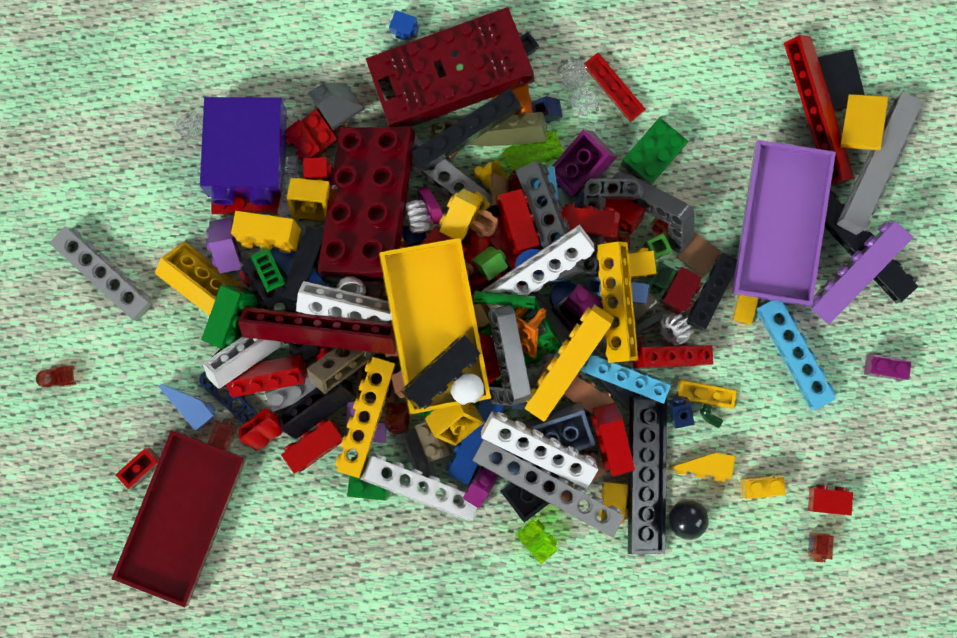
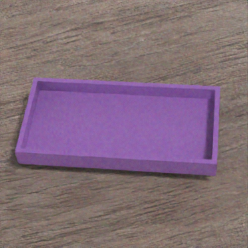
M763 140L756 141L732 294L808 307L813 305L836 152Z

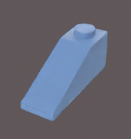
M161 384L158 386L195 431H200L217 417L214 413L216 409L210 402L206 403L168 385Z

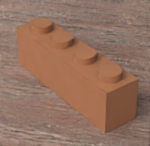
M549 358L536 379H539L544 371L549 372L546 368L552 359ZM579 373L562 395L574 404L582 402L584 410L594 416L592 408L614 402L611 399L612 395L603 389L602 391L594 388L596 386L595 383L588 379L582 380L578 377Z

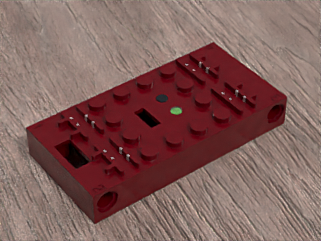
M509 7L365 58L389 127H412L500 95L509 88L514 90L535 82L533 69ZM440 60L446 76L439 78L434 65L435 62ZM390 79L396 97L385 101L379 82Z

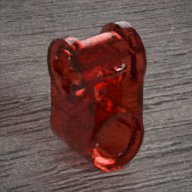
M62 366L55 369L42 370L36 375V383L44 388L77 385V382L74 381L73 373L75 366ZM49 374L51 381L45 384L44 377Z

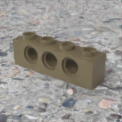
M334 348L307 368L309 381L326 394L365 365L368 360H371L372 357H376L380 353Z

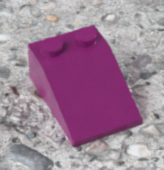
M583 129L552 165L555 166L556 182L573 198L585 188L587 181L596 179L605 172L617 156L593 131Z

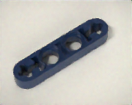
M206 372L200 375V384L243 424L247 422L248 417L245 414H242L241 417L239 414L244 412L246 406L249 408L246 410L248 414L252 415L254 413L256 415L258 413L241 396L232 398L229 391L225 398L219 397V389L217 387L212 391L211 388L214 386L211 383L205 384ZM235 400L242 402V408L239 411H235L232 408V403Z

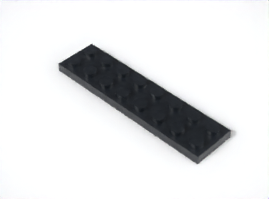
M630 396L629 447L635 470L629 472L628 554H665L667 398L663 404L648 397Z

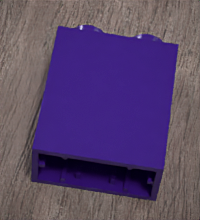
M204 97L200 187L208 197H211L212 203L232 205L235 203V197H250V203L271 205L273 204L274 197L284 198L287 110L281 97Z

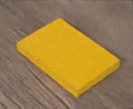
M849 94L841 147L881 150L888 97Z

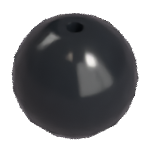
M685 499L679 501L669 512L671 530L676 536L684 540H694L701 537L709 526L706 508L695 500Z

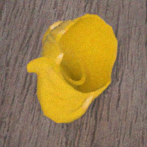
M498 160L492 161L485 166H476L474 169V178L482 181L489 190L491 188V174L508 179V175L503 171V166Z

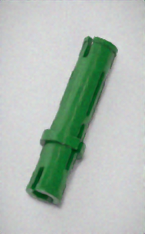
M477 290L474 293V303L511 305L513 309H516V307L534 309L535 296L518 295L515 292L513 294Z

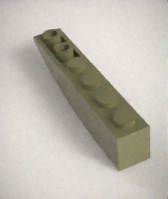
M543 112L512 115L467 145L507 146L546 142L547 124ZM458 121L432 124L430 138H434Z

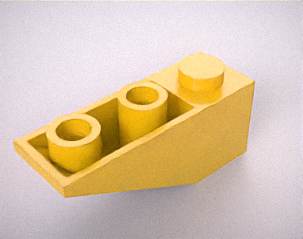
M709 453L672 465L671 469H675L676 474L687 475L688 472H693L695 477L706 479L707 475L714 476L716 481L726 482V478L732 479L735 456Z

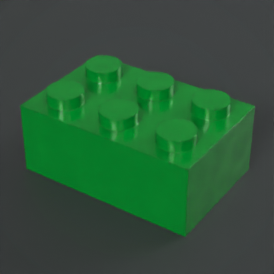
M659 117L625 156L620 165L636 178L653 185L689 141Z
M220 285L201 340L217 348L225 349L243 337L238 321L244 307L256 308L259 294H255V292L241 286Z

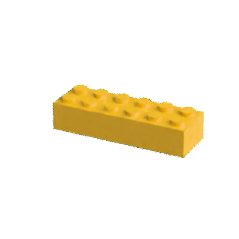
M595 304L592 309L590 307L586 309L580 319L582 321L581 325L578 323L575 325L569 335L570 341L567 339L564 341L557 352L560 356L557 357L555 355L546 368L549 372H543L535 384L538 388H532L531 399L526 401L525 409L542 421L547 419L613 323L614 317Z

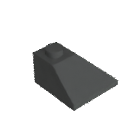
M323 83L308 93L333 130L364 110L363 105L346 83Z

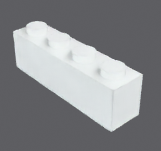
M241 337L203 363L207 378L220 389L282 346L281 342Z

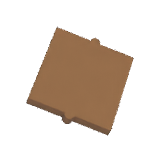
M491 174L490 190L493 206L498 207L496 199L499 194L511 192L509 179L496 174Z
M694 232V240L682 253L678 254L677 258L704 277L709 268L714 266V261L722 251Z

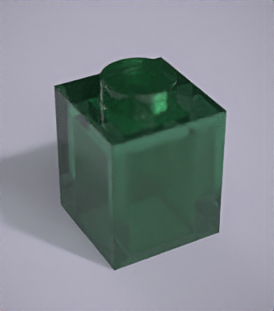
M660 262L656 267L657 274L652 276L648 282L649 286H651L650 289L658 294H661V292L665 293L677 270Z

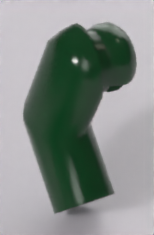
M704 404L703 408H700L701 416L709 424L720 428L723 420L711 414L713 411L712 406Z

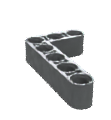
M618 171L611 178L635 179L643 186L644 193L642 197L632 201L645 208V212L669 223V245L673 251L682 253L694 240V210L689 204L624 171ZM618 185L612 186L610 191L612 192L613 189L617 191ZM637 185L631 186L629 190L631 194L637 191Z
M590 179L585 184L584 206L598 204L597 210H603L606 199L636 200L642 197L644 188L635 179ZM595 185H599L598 192L592 193V188ZM618 185L617 192L612 194L610 191L612 186ZM637 185V191L631 194L629 192L631 186ZM588 235L592 242L596 243L593 254L587 259H582V270L589 275H597L599 272L597 245L603 244L604 236ZM594 261L595 266L589 271L587 269L588 263Z
M511 305L491 309L488 316L502 383L489 386L491 399L487 400L491 404L506 406L530 401L531 391L514 309Z

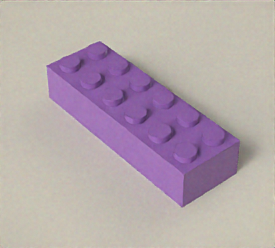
M885 221L877 229L880 232L876 236H870L865 241L864 249L862 251L857 250L850 257L852 261L847 266L844 264L836 272L838 276L834 280L829 279L824 284V290L820 295L818 293L814 295L813 305L809 307L828 325L913 238L896 221Z

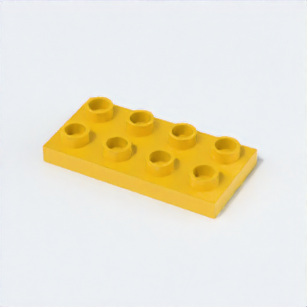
M457 238L380 252V262L404 386L455 339L465 335L481 354L476 357L478 361L470 368L467 366L462 372L463 374L471 373L477 375L482 380L484 394L477 401L491 399L461 239ZM452 380L447 384L448 389L444 393L435 395L432 398L433 403L426 409H416L407 399L409 414L461 405L454 400L451 394V386L454 381Z

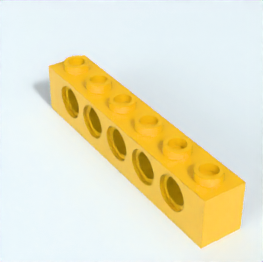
M627 242L597 245V259L599 260L598 276L601 280L600 296L603 302V310L614 317L612 325L604 335L606 338V357L608 358V363L638 360ZM612 259H613V261H614V266H613V267H611V261H612ZM614 279H615V281H616L615 287L613 286V280H614ZM615 299H617V301H618L617 306H615V303H614V302H615ZM617 318L619 319V326L616 324ZM619 338L621 339V345H620V346H619V344H618V339H619Z
M372 357L371 361L368 360L365 371L368 372L366 379H362L359 390L362 392L360 398H356L353 409L356 411L354 417H350L347 424L349 433L348 436L344 435L341 443L343 452L342 455L338 454L335 462L337 472L361 478L392 381L391 375L395 372V363ZM374 374L382 376L380 384H373L372 376ZM373 392L376 395V400L374 403L369 404L366 401V395ZM363 411H367L370 414L369 421L365 423L360 420V414ZM357 430H361L364 433V438L360 442L354 439V433ZM351 449H355L358 452V457L354 461L348 457V452Z

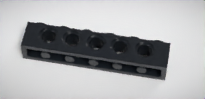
M265 255L257 259V261L260 263L268 258ZM249 257L242 261L243 266H241L244 275L246 277L250 276L253 281L250 285L255 294L259 293L262 300L260 302L264 309L275 310L274 305L280 302L285 305L284 312L299 313L296 311L293 302L281 298L284 289L283 285L275 288L276 293L273 296L266 295L262 280L255 276L256 267L252 258ZM269 262L261 266V269H266L272 265ZM275 270L267 272L265 277L274 274ZM275 277L267 282L268 284H271L273 282L278 281L279 279L278 277ZM288 343L292 349L289 351L290 355L302 354L305 361L320 353V349L314 345L303 344L297 346L294 343Z

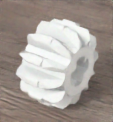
M414 200L407 203L405 213L410 231L412 233L428 231L430 221L426 204L422 200Z
M676 313L665 316L658 326L661 330L659 334L664 337L663 341L667 340L668 345L680 346L687 342L692 334L689 330L691 325L687 324L688 318L683 319L682 314Z

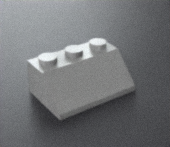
M315 356L305 361L307 367L315 363L316 359ZM307 373L304 384L265 391L272 412L276 413L289 408L317 387L309 381Z

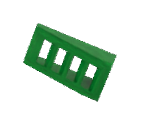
M269 248L251 255L267 292L285 284ZM268 255V259L258 263L257 259ZM271 262L272 266L261 269V266ZM273 269L275 270L274 274L267 277L264 276L265 273ZM278 277V281L268 284L267 281Z

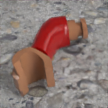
M478 210L476 220L471 222V230L473 231L468 250L464 256L468 278L478 274L479 271L472 259L489 247V236L494 234L498 225V218L486 210Z

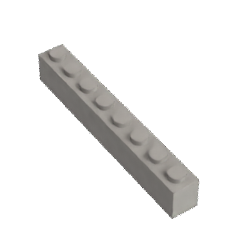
M904 91L895 97L885 118L881 150H870L836 223L837 225L855 235L868 229L871 223L869 219L878 208L876 203L884 195L886 190L884 186L893 175L891 171L900 160L899 153L906 147L908 142L906 138L914 130L915 125L913 123L922 112L920 108L923 101Z

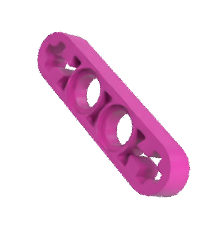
M427 186L417 187L418 199L426 204L430 222L432 225L439 224L442 218L439 204Z

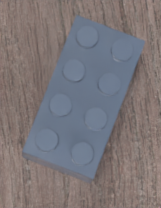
M582 402L551 412L545 421L538 417L522 421L526 428L530 430L536 429L549 439L555 438L561 445L567 448L570 446L579 451L595 446L594 437ZM526 437L518 439L519 442H526L528 440ZM538 446L536 448V450L542 451L545 449L544 446ZM557 454V455H555L553 458H557V457H560V456H562V455Z

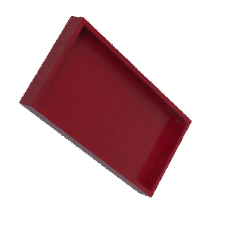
M411 126L339 129L318 272L321 275L334 277H383L379 253L400 249L413 157L412 151L414 150L416 135Z
M171 430L111 579L184 608L187 607L247 458L176 430Z

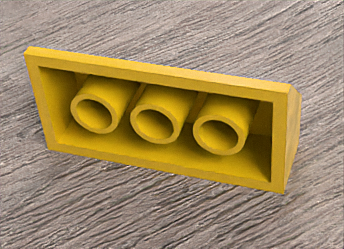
M185 241L161 257L155 271L157 276L209 316L220 285L243 287L228 274H219L217 267H214L210 260Z

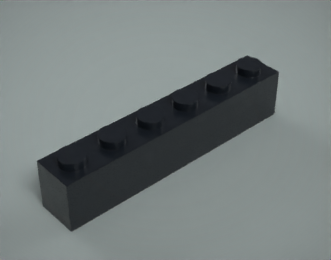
M509 88L412 151L421 168L427 171L519 112L523 107L511 88Z

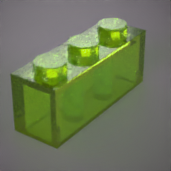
M547 130L546 142L521 144L516 147L514 145L504 149L505 152H502V158L510 174L511 171L535 161L543 164L561 156L564 151L555 130L552 132Z

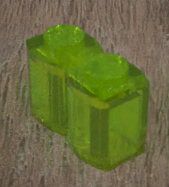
M532 518L515 535L542 565L559 550L556 547L558 542L552 535L547 536L543 530L546 528L539 519L535 522Z

